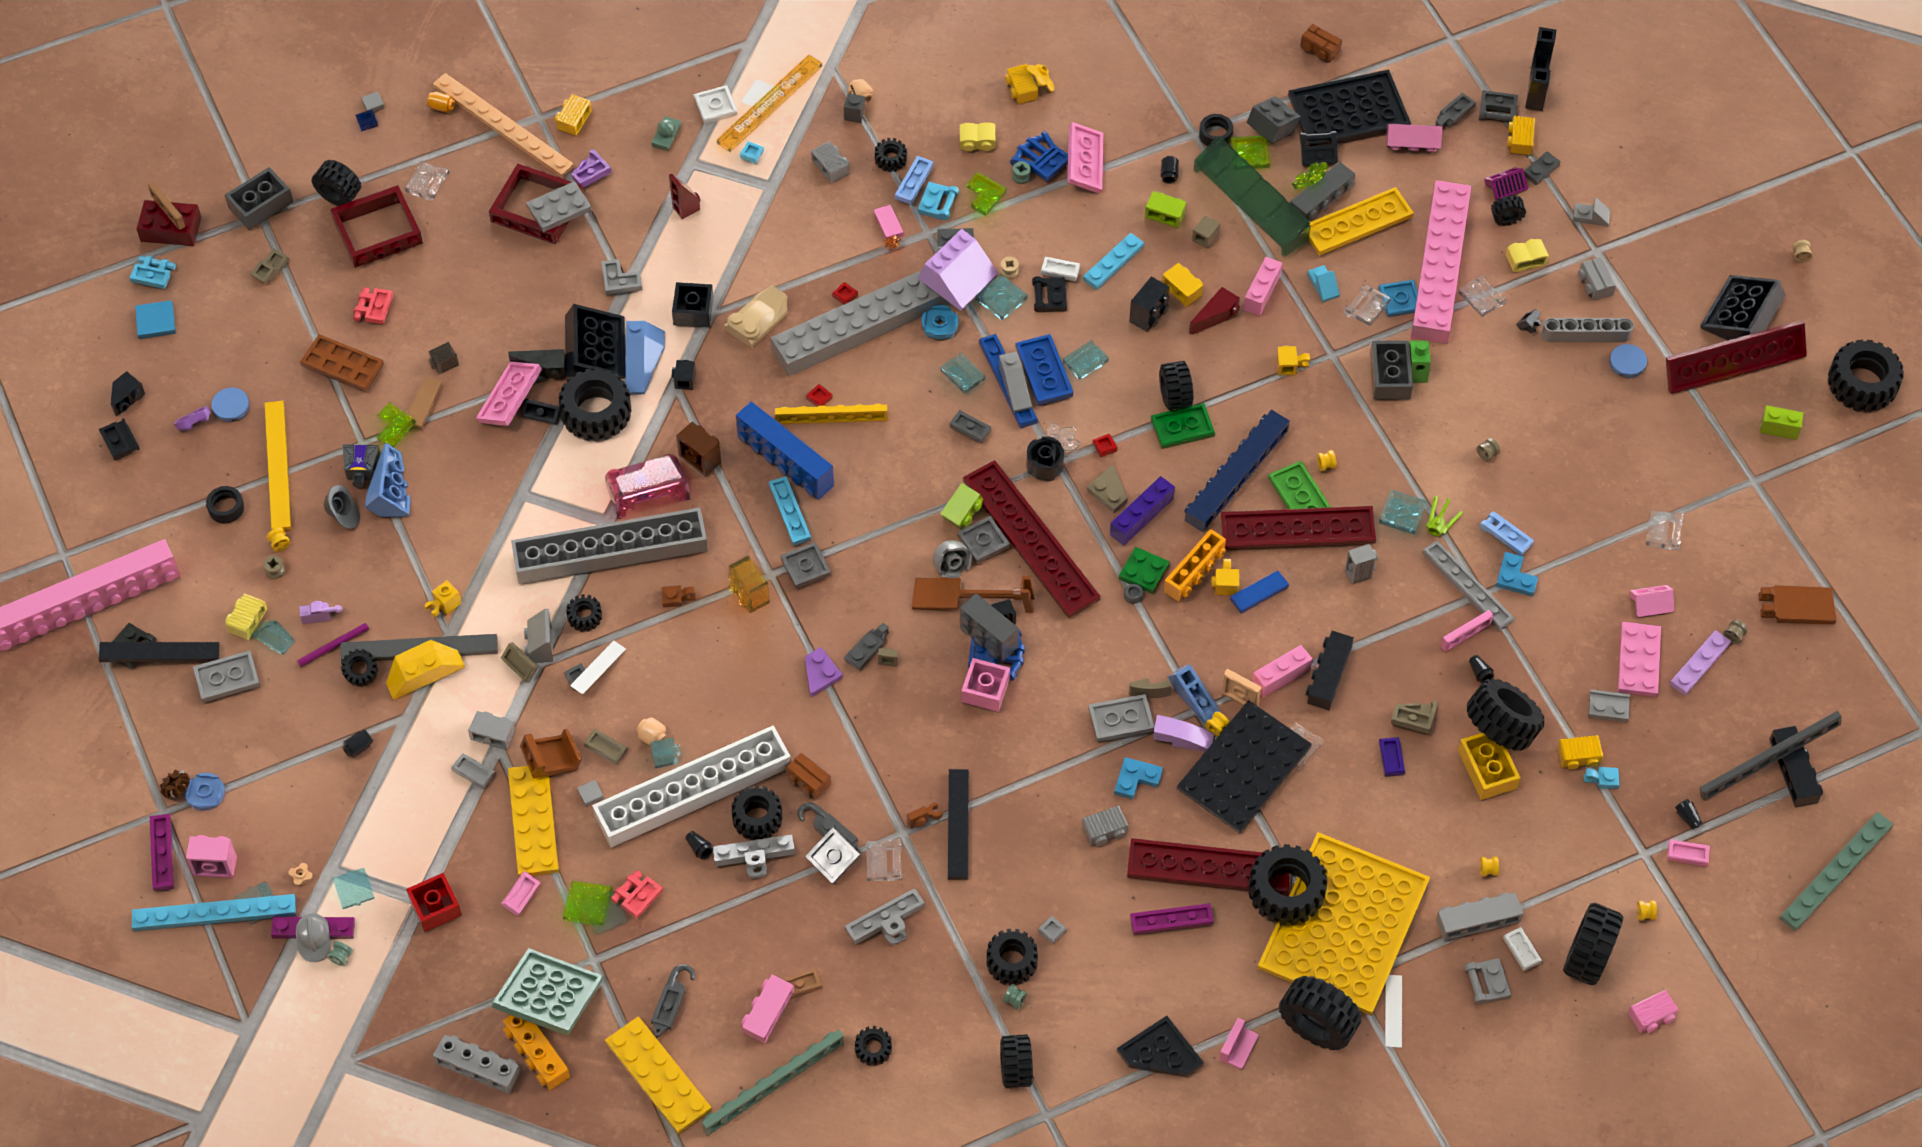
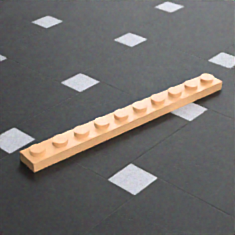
M443 74L433 83L437 91L452 96L457 105L557 176L563 178L574 168V163L448 74Z

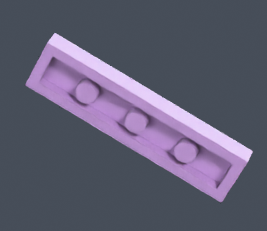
M1715 630L1675 675L1669 685L1686 696L1729 647L1731 640Z

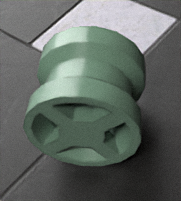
M1020 161L1014 164V182L1025 184L1030 180V165L1028 163Z
M335 941L334 949L329 952L327 958L339 966H345L347 957L352 954L353 950L348 945Z
M1012 984L1005 993L1003 1002L1006 1004L1010 1003L1014 1009L1018 1010L1025 1001L1027 992L1018 990L1017 986Z

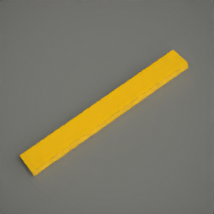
M284 401L265 403L271 529L283 528L284 531L292 530Z

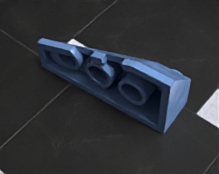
M626 321V384L630 395L645 394L652 378V373L655 367H657L658 359L661 353H663L665 346V331L647 321Z
M387 443L382 448L368 488L365 508L379 517L408 516L411 500L410 496L406 494L405 488L408 485L407 481L403 479L402 472L405 470L400 451Z

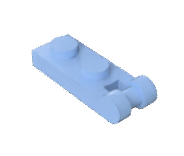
M1491 512L1488 515V519L1483 520L1479 524L1484 532H1489L1520 556L1533 545V539L1496 512Z

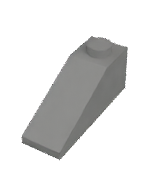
M1012 352L999 355V371L1013 412L1032 409L1018 353Z

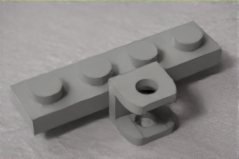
M792 834L712 847L715 867L745 862L747 874L751 879L767 875L766 859L795 854ZM760 869V872H754V870Z
M914 888L845 925V931L855 945L882 931L889 944L896 945L906 939L905 924L902 919L924 908L925 902Z

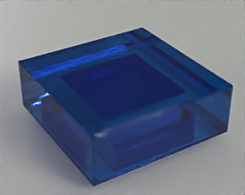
M373 110L355 115L361 132L378 127Z

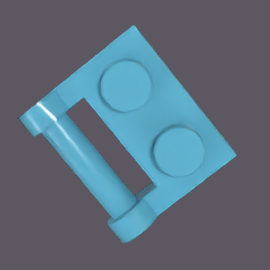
M928 182L918 207V214L948 220L950 208L955 197L958 196L959 189L955 186L947 187ZM948 195L943 209L938 210L943 196Z

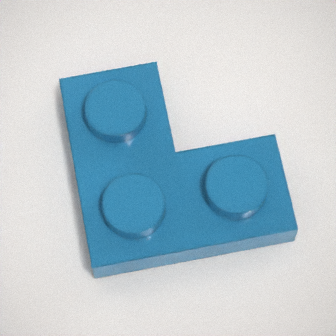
M1505 552L1496 587L1533 597L1538 577L1520 572L1524 556Z
M1125 757L1114 795L1133 799L1138 783L1158 788L1163 767Z

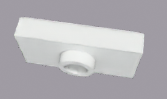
M1045 257L1041 275L1055 278L1065 277V280L1076 282L1080 263Z
M1521 927L1503 936V940L1523 972L1541 964L1542 959Z

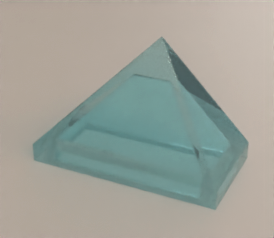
M264 620L252 634L253 637L282 655L295 642V639L277 620Z

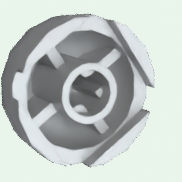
M955 540L941 543L933 554V564L943 578L960 577L961 574L959 573L964 570L967 571L972 563V554L969 549L961 542Z

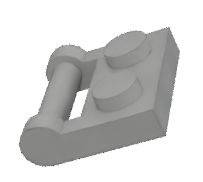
M1500 959L1479 963L1472 962L1464 965L1465 972L1468 973L1474 990V1000L1477 1005L1510 999L1511 993ZM1476 972H1481L1488 994H1483Z

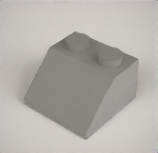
M544 609L528 619L527 628H524L525 640L528 639V645H524L525 654L534 663L554 662L552 624L549 609Z

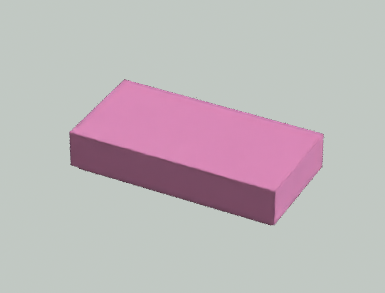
M891 205L874 210V215L886 241L903 236V230Z
M1669 840L1667 860L1707 867L1710 846Z
M522 872L501 905L518 916L540 885V882L527 872Z

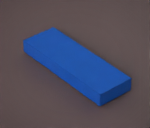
M1277 570L1230 596V600L1238 611L1243 613L1287 589L1289 584Z

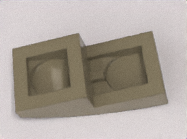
M273 248L265 261H259L251 272V276L266 284L284 268L290 259Z
M1146 678L1129 683V695L1138 696L1146 694L1147 698L1171 696L1172 686L1169 680L1150 684L1149 679Z

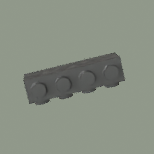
M1341 162L1337 163L1290 201L1289 212L1303 224L1314 220L1318 213L1322 210L1325 211L1334 200L1337 201L1344 192L1353 188L1355 185V173Z

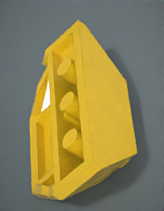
M429 640L394 657L386 685L393 700H396L465 668V665L458 650Z

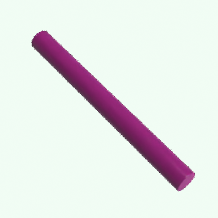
M364 623L300 658L297 660L299 666L306 665L340 646L341 642H347L369 630L367 624Z

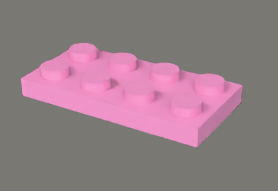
M1072 122L1069 125L1067 183L1100 193L1102 191L1103 133Z
M510 362L477 415L476 419L478 422L508 426L542 370L540 365Z
M1622 622L1618 673L1619 693L1657 697L1661 626Z

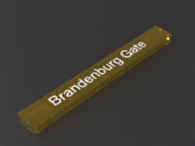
M808 54L717 139V144L731 152L823 67L822 62Z

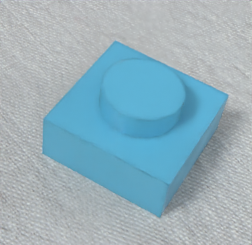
M747 141L740 152V158L756 164L764 152V147Z

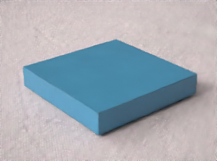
M1414 280L1378 286L1387 317L1415 313L1418 291Z
M172 300L135 306L139 339L176 334Z

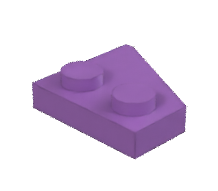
M594 149L589 152L590 156L587 160L583 159L579 167L571 174L572 179L582 185L583 188L612 173L611 167Z
M822 647L805 656L811 697L843 679V674Z

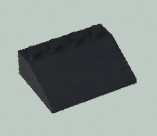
M1730 275L1700 325L1701 329L1726 340L1766 330L1785 297L1780 280Z
M577 304L572 305L565 315L566 377H575L576 373L580 371L583 373L586 369L596 370V368H599L602 371H611L612 375L617 374L621 379H625L624 316Z

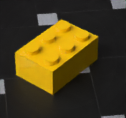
M1484 733L1460 739L1457 751L1480 800L1518 788L1521 777L1508 750L1504 746H1500L1495 741L1488 739Z

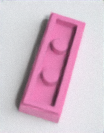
M1488 610L1444 636L1441 648L1444 651H1448L1490 626L1493 613Z

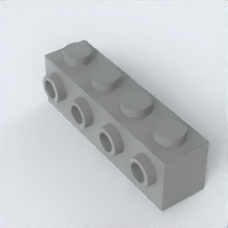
M1502 893L1494 898L1485 897L1473 903L1464 902L1456 907H1444L1438 911L1436 921L1443 941L1520 923L1523 911L1516 893Z
M444 1034L433 1054L435 1064L507 1094H510L521 1074L519 1065L514 1060L500 1058L493 1051H483L478 1045L464 1043L459 1037L454 1035L450 1037Z

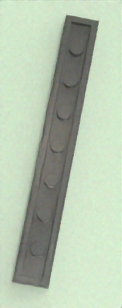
M496 633L341 642V662L342 660L344 661L345 655H349V651L352 650L354 652L355 649L369 651L376 661L394 660L396 655L429 640L458 650L460 656L498 654V637Z
M1838 711L1832 713L1701 786L1700 796L1706 801L1841 725V714Z

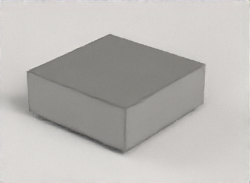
M378 92L361 97L368 114L385 108Z
M596 780L577 787L585 807L604 799Z
M1053 916L1038 928V932L1051 944H1054L1067 931V928Z

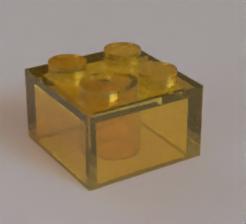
M749 555L728 566L729 588L733 594H737L739 597L738 600L742 608H746L749 613H752L770 603L768 582Z

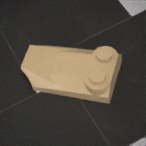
M771 285L758 293L738 313L731 314L724 325V330L753 349L788 314V296Z

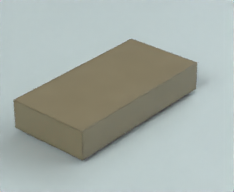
M513 642L507 645L501 656V659L525 682H530L538 669V666Z
M594 729L584 742V747L615 765L618 764L628 751L626 746L597 729Z

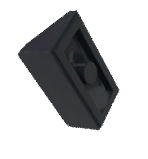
M526 398L521 417L556 425L561 415L559 406Z

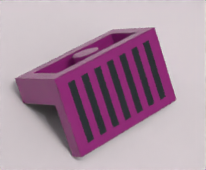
M1514 167L1484 178L1485 185L1492 187L1496 201L1498 198L1502 199L1505 195L1508 197L1528 189L1523 168Z

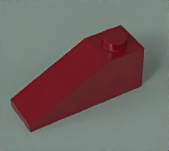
M671 173L669 181L672 208L681 219H684L700 210L701 199L697 192H693L688 185Z
M1221 287L1190 322L1189 333L1193 335L1227 321L1232 315H1236L1240 309V297Z

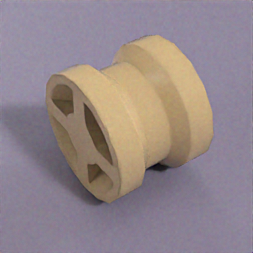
M1799 240L1792 245L1795 252V261L1806 262L1812 258L1811 243L1809 241Z
M1005 257L1002 259L1000 273L1003 278L1011 280L1018 276L1019 262L1016 258Z

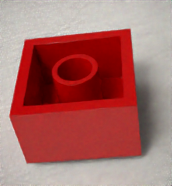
M444 872L406 889L409 901L424 932L462 916L460 906Z

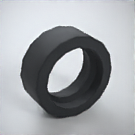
M1210 114L1203 118L1200 123L1199 137L1204 145L1211 148H1221L1228 145L1232 140L1233 124L1228 117L1222 114ZM1220 126L1227 132L1222 136H1212L1206 132V128Z
M220 486L208 494L206 507L214 521L224 524L231 523L242 515L244 502L237 489L230 486ZM229 497L236 500V505L229 511L220 512L214 509L215 503L222 498Z

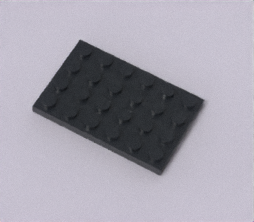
M1389 69L1288 90V96L1293 109L1301 116L1299 124L1302 132L1306 134H1321L1336 131L1337 143L1387 133V124L1411 125ZM1330 140L1307 141L1308 147L1331 145Z
M1248 700L1177 785V790L1241 834L1311 749L1312 744Z

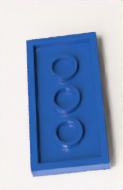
M1051 334L1015 343L1017 353L1038 405L1073 397L1074 392Z

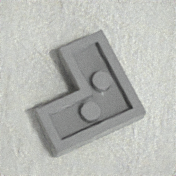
M619 259L601 261L606 295L642 290L640 271L621 274Z

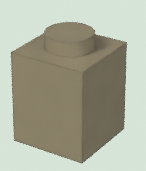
M1204 216L1193 229L1192 241L1208 248L1219 235L1220 223L1215 219Z

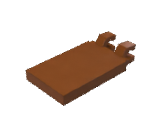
M1775 585L1774 587H1761V592L1758 593L1759 601H1773L1774 603L1762 605L1763 609H1760L1761 617L1776 618L1777 622L1834 625L1836 622L1833 590L1831 587Z

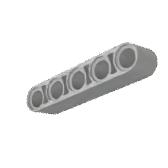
M1548 318L1544 322L1541 336L1547 342H1627L1631 338L1634 323L1628 318Z

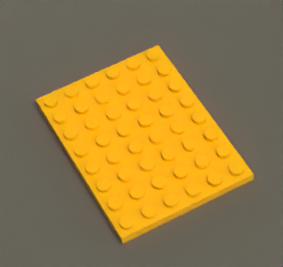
M1317 832L1309 851L1312 852L1313 857L1317 856L1321 860L1320 865H1324L1326 870L1325 875H1327L1328 882L1321 909H1318L1314 917L1309 915V920L1304 923L1300 920L1297 925H1291V922H1286V925H1280V921H1277L1257 969L1290 983L1302 976H1313L1316 979L1325 980V982L1333 984L1334 987L1341 989L1346 996H1349L1352 1002L1358 1006V1010L1372 1016L1430 877ZM1297 877L1289 896L1300 895L1307 889L1305 883L1299 877Z

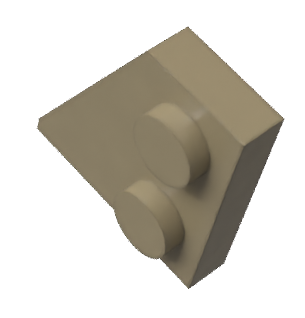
M1113 465L1087 486V491L1113 513L1127 502V496Z
M1432 701L1431 704L1421 705L1420 702L1396 704L1391 724L1429 734L1438 701Z

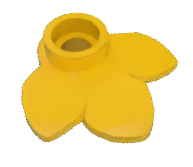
M1037 64L1036 66L1029 65L1027 67V72L1035 76L1038 86H1046L1051 93L1054 91V84L1049 78V71L1046 66Z

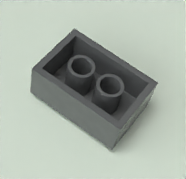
M270 167L225 194L228 208L248 230L293 203L290 188Z
M1372 341L1370 362L1373 399H1411L1413 381L1409 341Z
M977 593L960 607L961 631L973 637L975 642L980 647L986 648L993 658H998L1003 662L1018 648L1019 628Z

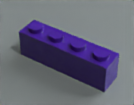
M1160 476L1111 522L1110 536L1123 546L1128 543L1174 499L1175 486Z

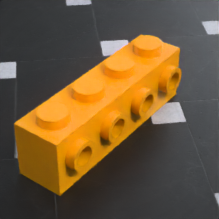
M1210 529L1165 579L1164 593L1178 602L1183 597L1186 598L1190 594L1192 587L1201 582L1204 573L1211 571L1215 561L1224 556L1226 552V539Z
M513 1015L503 1020L504 1028L502 1030L508 1040L513 1039L515 1050L519 1055L523 1054L525 1056L527 1067L531 1071L535 1070L538 1074L536 1078L542 1087L545 1085L550 1091L570 1078L569 1069L536 1024Z

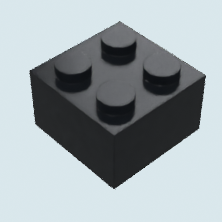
M1151 276L1131 300L1129 322L1146 332L1151 327L1154 328L1161 315H1165L1169 309L1170 286Z
M676 282L672 307L673 325L710 327L714 298L712 284Z

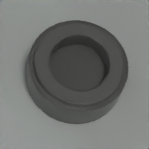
M1137 584L1126 586L1124 589L1125 600L1131 604L1139 603L1143 598L1141 586Z

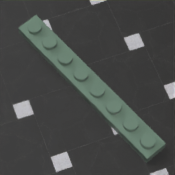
M1877 811L1783 912L1779 919L1796 932L1892 828L1893 823Z
M840 1030L828 1033L821 1042L810 1045L802 1055L794 1056L787 1065L776 1068L772 1075L760 1079L753 1088L742 1091L738 1098L723 1104L719 1111L708 1114L704 1121H702V1127L706 1135L709 1136L844 1044V1035Z

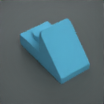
M1325 265L1308 270L1307 275L1322 302L1340 296L1334 271L1328 272Z

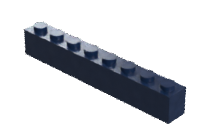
M1272 409L1267 415L1264 414L1259 421V425L1251 429L1249 437L1240 442L1238 450L1229 455L1227 463L1219 467L1216 476L1208 480L1206 488L1197 493L1195 501L1186 506L1184 510L1185 521L1204 532L1289 430L1290 420Z

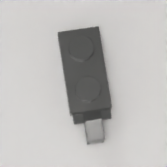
M1461 93L1440 111L1435 126H1442V130L1446 126H1453L1475 107L1476 102L1464 93Z
M882 623L876 630L871 629L846 654L844 660L860 671L874 657L879 648L881 649L884 646L885 636L889 633V627Z

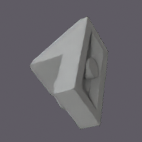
M1595 198L1593 205L1575 203L1573 222L1609 226L1610 209L1598 198Z

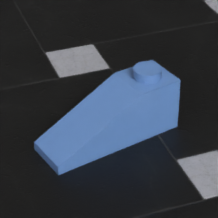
M1191 664L1182 666L1167 676L1178 695L1204 723L1207 720H1211L1215 712L1221 713Z

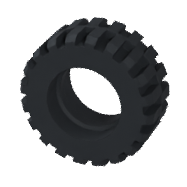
M1862 339L1856 340L1855 343L1853 341L1847 343L1846 346H1842L1835 354L1828 372V384L1832 394H1836L1835 398L1839 402H1844L1843 405L1847 407H1853V410L1859 411V409H1862L1863 412H1870V409L1877 411L1881 407L1885 408L1895 399L1904 377L1903 365L1899 361L1898 355L1896 353L1893 354L1891 348L1884 347L1883 343H1874L1873 340L1863 341ZM1856 368L1870 370L1878 376L1880 382L1868 383L1861 381L1853 375L1851 370Z
M596 368V370L586 369L583 373L580 371L575 374V377L571 376L567 380V384H563L559 393V408L563 424L570 433L573 432V435L578 438L583 437V440L589 441L594 439V441H600L602 438L605 440L609 439L611 435L616 436L620 433L619 430H623L627 426L626 422L630 420L632 410L629 389L625 381L621 380V377L617 374L612 375L611 371H602L599 368ZM594 397L605 398L611 402L606 409L599 412H587L579 408L585 400Z
M1500 679L1483 681L1467 702L1468 717L1472 720L1473 725L1477 726L1478 730L1484 733L1488 739L1495 741L1496 744L1502 745L1506 749H1513V751L1527 749L1544 727V715L1533 699L1531 700L1526 693L1521 692L1516 686L1514 687Z
M1284 844L1281 848L1279 845L1273 846L1272 851L1267 849L1262 852V857L1258 856L1251 868L1248 885L1249 898L1252 900L1253 907L1255 909L1259 908V914L1262 917L1268 916V920L1273 923L1275 920L1280 921V925H1286V922H1291V925H1297L1300 920L1304 923L1309 920V915L1314 917L1318 909H1321L1328 882L1327 875H1325V867L1320 865L1321 860L1317 856L1313 857L1312 852L1308 849L1306 851L1301 850V846L1296 845L1295 848L1290 847V844ZM1290 873L1298 876L1305 883L1307 889L1297 896H1284L1272 889L1269 880L1277 874Z
M1590 903L1566 958L1563 968L1566 975L1589 985L1597 984L1619 935L1624 919L1621 913L1598 903Z
M1313 976L1296 978L1279 1003V1013L1287 1026H1290L1303 1039H1307L1312 1044L1319 1045L1324 1049L1340 1050L1346 1047L1362 1021L1358 1006L1352 1002L1349 996H1346L1341 989H1337L1333 984L1327 983L1320 978L1316 979Z

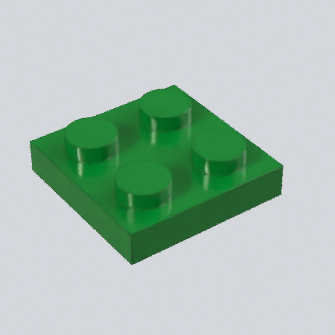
M1135 546L1119 574V580L1128 584H1137L1144 591L1154 594L1170 565V561Z

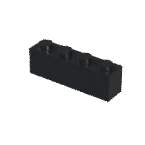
M1331 631L1330 636L1325 637L1323 643L1325 651L1324 653L1320 652L1317 664L1320 665L1318 669L1314 668L1311 677L1314 680L1313 684H1309L1305 695L1308 696L1307 704L1330 711L1352 649L1354 637Z
M1796 726L1773 730L1769 738L1772 747L1798 733ZM1803 746L1779 759L1778 764L1795 808L1817 804L1823 794L1821 784H1818L1816 780L1815 768L1811 767L1809 762L1808 750L1804 749Z

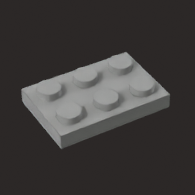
M575 181L526 203L527 208L543 232L592 211L591 205Z
M250 650L193 666L203 703L260 687Z
M1146 694L1088 705L1097 742L1154 732L1155 727Z

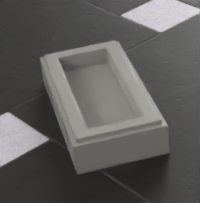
M464 753L451 767L453 772L482 789H485L496 775L495 771Z

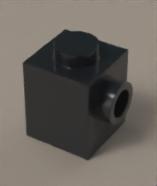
M677 360L676 367H672L671 377L674 378L675 389L693 390L696 376L695 361Z

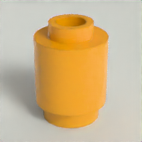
M431 92L427 98V106L437 111L449 113L455 105L453 97L443 93Z

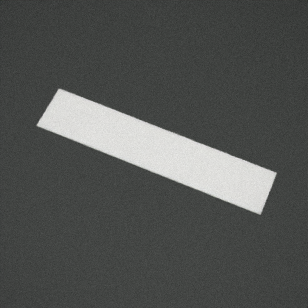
M613 641L570 686L583 694L626 648Z
M1389 975L1386 981L1385 1047L1402 1048V976Z

